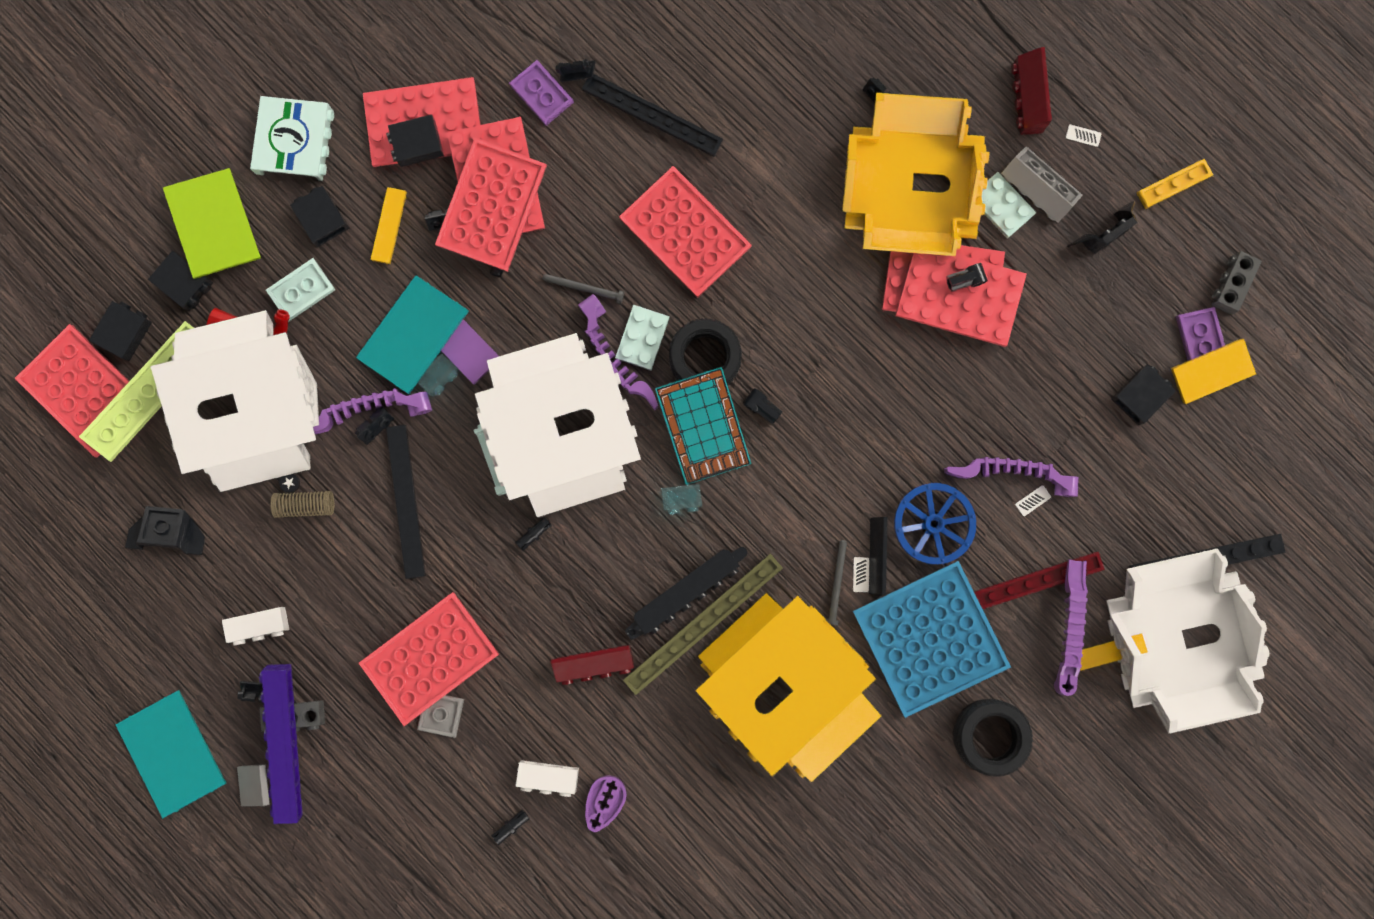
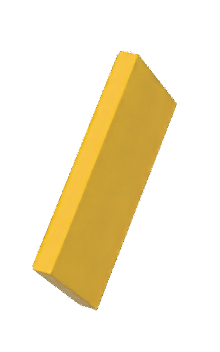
M1244 339L1236 340L1171 368L1184 404L1256 374Z

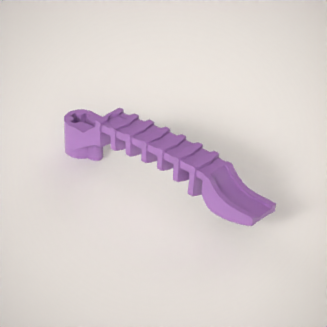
M592 294L579 303L578 306L588 319V329L585 333L587 337H590L592 345H595L597 353L602 355L605 354L604 350L610 347L607 341L602 345L599 344V341L604 339L605 336L602 332L599 334L597 332L600 329L597 318L603 315L606 310L597 297ZM612 350L608 353L609 358L611 359L615 356ZM616 359L613 363L611 362L614 373L618 372L621 386L624 389L626 388L630 394L643 396L655 410L659 408L657 399L646 382L637 381L633 385H629L638 377L635 371L624 379L623 376L630 370L625 366L618 371L617 367L621 364L619 359Z
M395 388L393 391H382L379 394L372 393L370 396L363 395L358 399L352 398L348 402L342 401L338 405H330V408L322 410L319 416V425L313 426L314 433H324L333 427L331 415H334L337 425L343 423L339 412L343 411L345 418L352 417L350 408H354L355 413L358 414L362 412L361 405H364L365 411L372 409L370 403L373 402L376 409L381 408L382 400H385L386 407L392 406L393 401H396V404L399 406L406 405L411 417L429 413L432 411L428 393L419 392L405 396Z
M984 457L973 460L966 467L944 468L946 474L964 479L976 476L980 472V465H982V477H989V465H992V474H999V465L1003 466V473H1010V466H1014V474H1020L1021 468H1024V476H1031L1032 469H1035L1034 477L1041 478L1042 475H1045V480L1055 485L1054 495L1078 497L1079 477L1062 476L1053 468V464L1045 465L1043 462L1032 463V461H1021V459L1010 460V458L999 459V457L989 459Z
M1068 560L1065 591L1069 593V597L1065 599V603H1068L1069 607L1065 609V612L1068 613V619H1065L1067 630H1064L1066 641H1063L1062 644L1065 645V652H1061V655L1064 656V662L1060 663L1057 678L1054 682V689L1060 695L1070 696L1076 692L1080 668H1082L1081 657H1083V635H1085L1084 624H1086L1085 613H1087L1086 602L1088 600L1086 598L1088 592L1086 587V561ZM1062 685H1068V689L1062 688Z

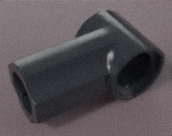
M982 263L971 265L963 271L947 275L946 277L947 285L951 292L969 286L976 287L988 282Z
M754 388L744 400L743 405L773 425L783 411L767 400L768 398L761 391Z

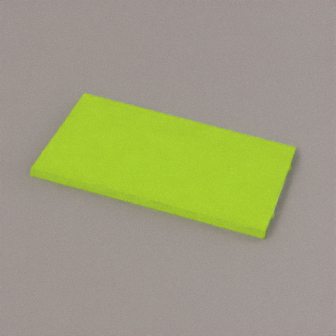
M230 168L163 187L193 279L261 259Z

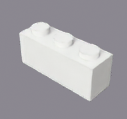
M285 607L222 620L226 643L233 642L234 646L245 644L246 639L252 638L253 641L265 639L264 635L271 634L272 637L284 635L283 631L289 630Z
M521 760L518 767L516 787H521L520 790L531 792L532 789H538L543 794H551L553 791L559 792L560 796L571 797V794L576 793L579 768Z

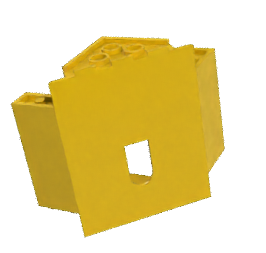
M876 93L872 128L853 127V135L849 134L845 194L843 197L842 210L846 212L845 229L863 230V249L956 256V250L961 247V238L977 239L978 224L980 223L981 215L985 214V204L982 203V191L987 187V178L984 177V165L989 161V152L986 151L984 136L967 135L968 124H966V120L971 116V107L968 106V99ZM913 174L945 176L950 181V188L941 193L913 191Z
M766 593L698 656L703 662L701 664L702 668L710 677L695 691L711 707L709 712L716 719L720 718L730 729L728 733L735 741L739 739L749 750L748 756L754 762L758 760L771 776L788 763L791 767L796 765L795 771L802 779L806 776L812 782L881 717L878 711L862 694L876 680L867 670L869 666L826 619L811 605L808 607L799 596L783 609ZM781 677L793 692L770 713H759L755 708V700L777 678Z

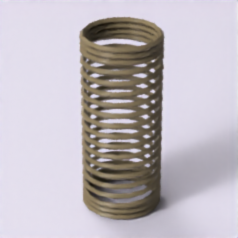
M312 491L311 493L297 492V494L295 492L290 494L274 493L270 501L271 513L274 518L312 515L330 516L334 513L335 506L332 491H321V493L319 491L314 493ZM315 494H316V507H317L316 510H315ZM298 495H299V512H298Z

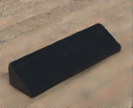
M873 517L870 519L869 594L873 595L886 594L887 517Z

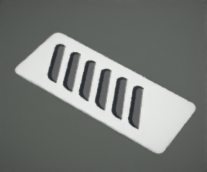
M1069 125L1066 138L1098 147L1101 133Z
M1042 485L1015 505L1021 514L1026 516L1049 500L1051 496Z
M854 557V592L869 591V558Z

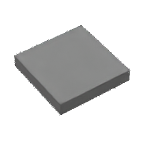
M445 695L420 714L417 730L456 738L464 699Z
M266 765L237 767L241 806L269 805Z

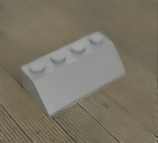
M1027 146L1001 173L1007 182L1013 183L1022 195L1028 196L1036 207L1043 209L1047 216L1056 222H1059L1083 196Z

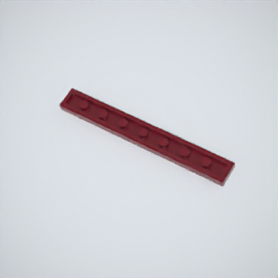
M1099 551L1072 559L1074 561L1087 562L1086 576L1105 570ZM1068 561L974 591L982 609H986L1065 583Z

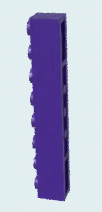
M291 664L267 665L260 672L259 681L263 685L261 702L264 703L262 719L263 722H266L264 740L267 741L268 748L266 749L265 756L266 760H269L267 778L270 779L271 786L269 787L268 794L269 798H272L270 816L273 817L274 824L298 823L303 813Z

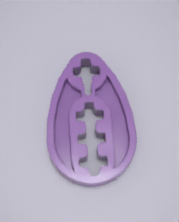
M605 775L595 780L587 797L585 811L586 823L590 831L598 832L608 826L625 804L627 791L624 783L619 778ZM615 781L617 789H612L611 795L613 798L609 797L607 800L609 807L600 808L601 804L598 802L603 801L605 795L602 793L603 791L607 792L609 789L607 782ZM600 813L601 815L599 817V823H601V825H596V827H593V822L590 820H594L597 817V814Z

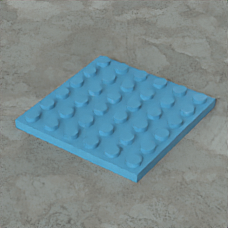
M959 561L853 611L905 718L1011 668Z

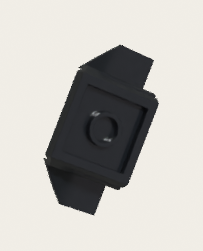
M1135 201L1128 203L1114 213L1119 222L1113 228L1102 233L1100 237L1094 234H1085L1067 247L1069 248L1082 242L1089 251L1091 250L1095 254L1138 223L1132 212Z
M146 506L143 517L128 530L125 548L143 550L144 545L179 548L184 554L202 555L205 536L184 509Z

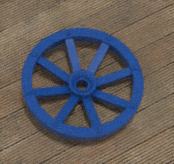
M929 483L916 487L903 497L895 513L894 529L899 544L912 558L926 564H944L959 558L970 547L976 533V516L971 503L959 490L946 484ZM932 490L950 494L937 514H935ZM922 492L926 493L929 516L909 503L916 495ZM955 499L962 504L967 514L948 519L942 518ZM905 508L922 519L924 523L902 527V516ZM935 520L937 527L933 528L931 521ZM968 521V531L965 540L944 527L948 524ZM925 529V533L915 549H913L903 533ZM939 532L961 546L953 553L945 556ZM931 534L934 537L938 557H928L920 554L921 549Z

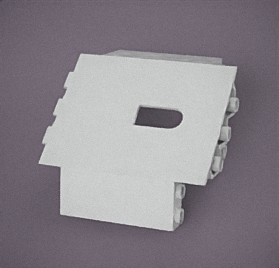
M267 311L175 333V341L172 343L174 349L172 361L153 365L151 370L181 473L204 469L205 473L210 475L213 485H216L220 492L309 470L310 454L303 443L316 440L313 426L319 425L317 383L298 346H290L286 332L273 335V323ZM233 394L238 413L210 420L199 416L198 406L201 402Z
M577 333L487 360L494 388L475 393L479 406L476 407L477 416L495 466L494 469L501 487H505L509 500L528 495L537 517L625 490L623 482L627 480L622 465L641 459L634 437H637L634 425L630 426L626 413L629 410L626 399L622 400L618 384H621L618 372L614 373L608 353L589 358L587 353L583 354L586 348L583 340L578 339ZM581 409H589L593 412L595 420L590 427L559 436L554 421L555 417Z
M1218 549L1129 568L1126 575L1125 596L1106 600L1111 620H1107L1111 636L1114 635L1115 645L1117 649H1120L1122 656L1118 663L1121 662V670L1123 672L1121 677L1124 689H1129L1133 708L1152 704L1169 734L1260 713L1264 702L1261 693L1255 689L1253 681L1264 678L1262 666L1267 665L1269 657L1268 647L1264 645V635L1267 627L1253 607L1255 602L1253 592L1249 591L1245 584H1240L1238 573L1234 571L1225 574L1228 562ZM1207 624H1214L1219 628L1220 638L1218 641L1186 649L1182 630ZM1142 633L1148 652L1141 654L1131 636Z

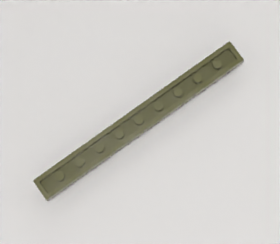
M769 554L623 681L637 695L781 571L783 567Z

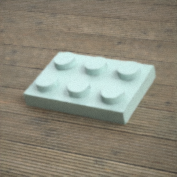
M999 172L987 181V187L982 191L985 216L1008 239L1033 217L1036 212Z
M312 258L270 286L266 291L278 309L286 310L289 313V321H291L335 291V288L316 260Z
M633 305L615 359L652 371L669 316Z

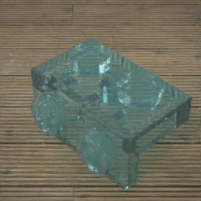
M441 354L429 366L418 384L432 397L438 396L445 389V384L448 381L452 382L458 376L457 372L459 369Z
M700 484L661 488L664 512L668 511V515L679 514V510L687 509V512H697L702 507Z

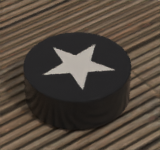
M294 474L282 476L279 481L280 488L288 493L296 492L300 487V479Z

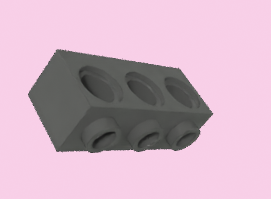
M1242 251L1232 255L1227 262L1229 266L1227 271L1220 277L1219 282L1221 284L1219 289L1217 288L1212 295L1213 302L1211 306L1230 315L1238 312L1262 261ZM1240 262L1244 264L1245 269L1240 267ZM1232 279L1236 280L1237 286L1232 283ZM1224 295L1229 298V303L1225 301Z
M324 700L294 703L296 731H300V727H307V730L319 729V725L325 724ZM260 707L261 732L266 729V722H263L262 719L264 707ZM311 710L316 714L314 721L309 718Z

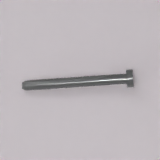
M549 274L543 275V280L546 282L617 300L616 303L622 304L625 291L620 290L618 293Z
M845 540L839 542L829 618L826 619L830 625L837 626L839 621L836 620L847 547Z

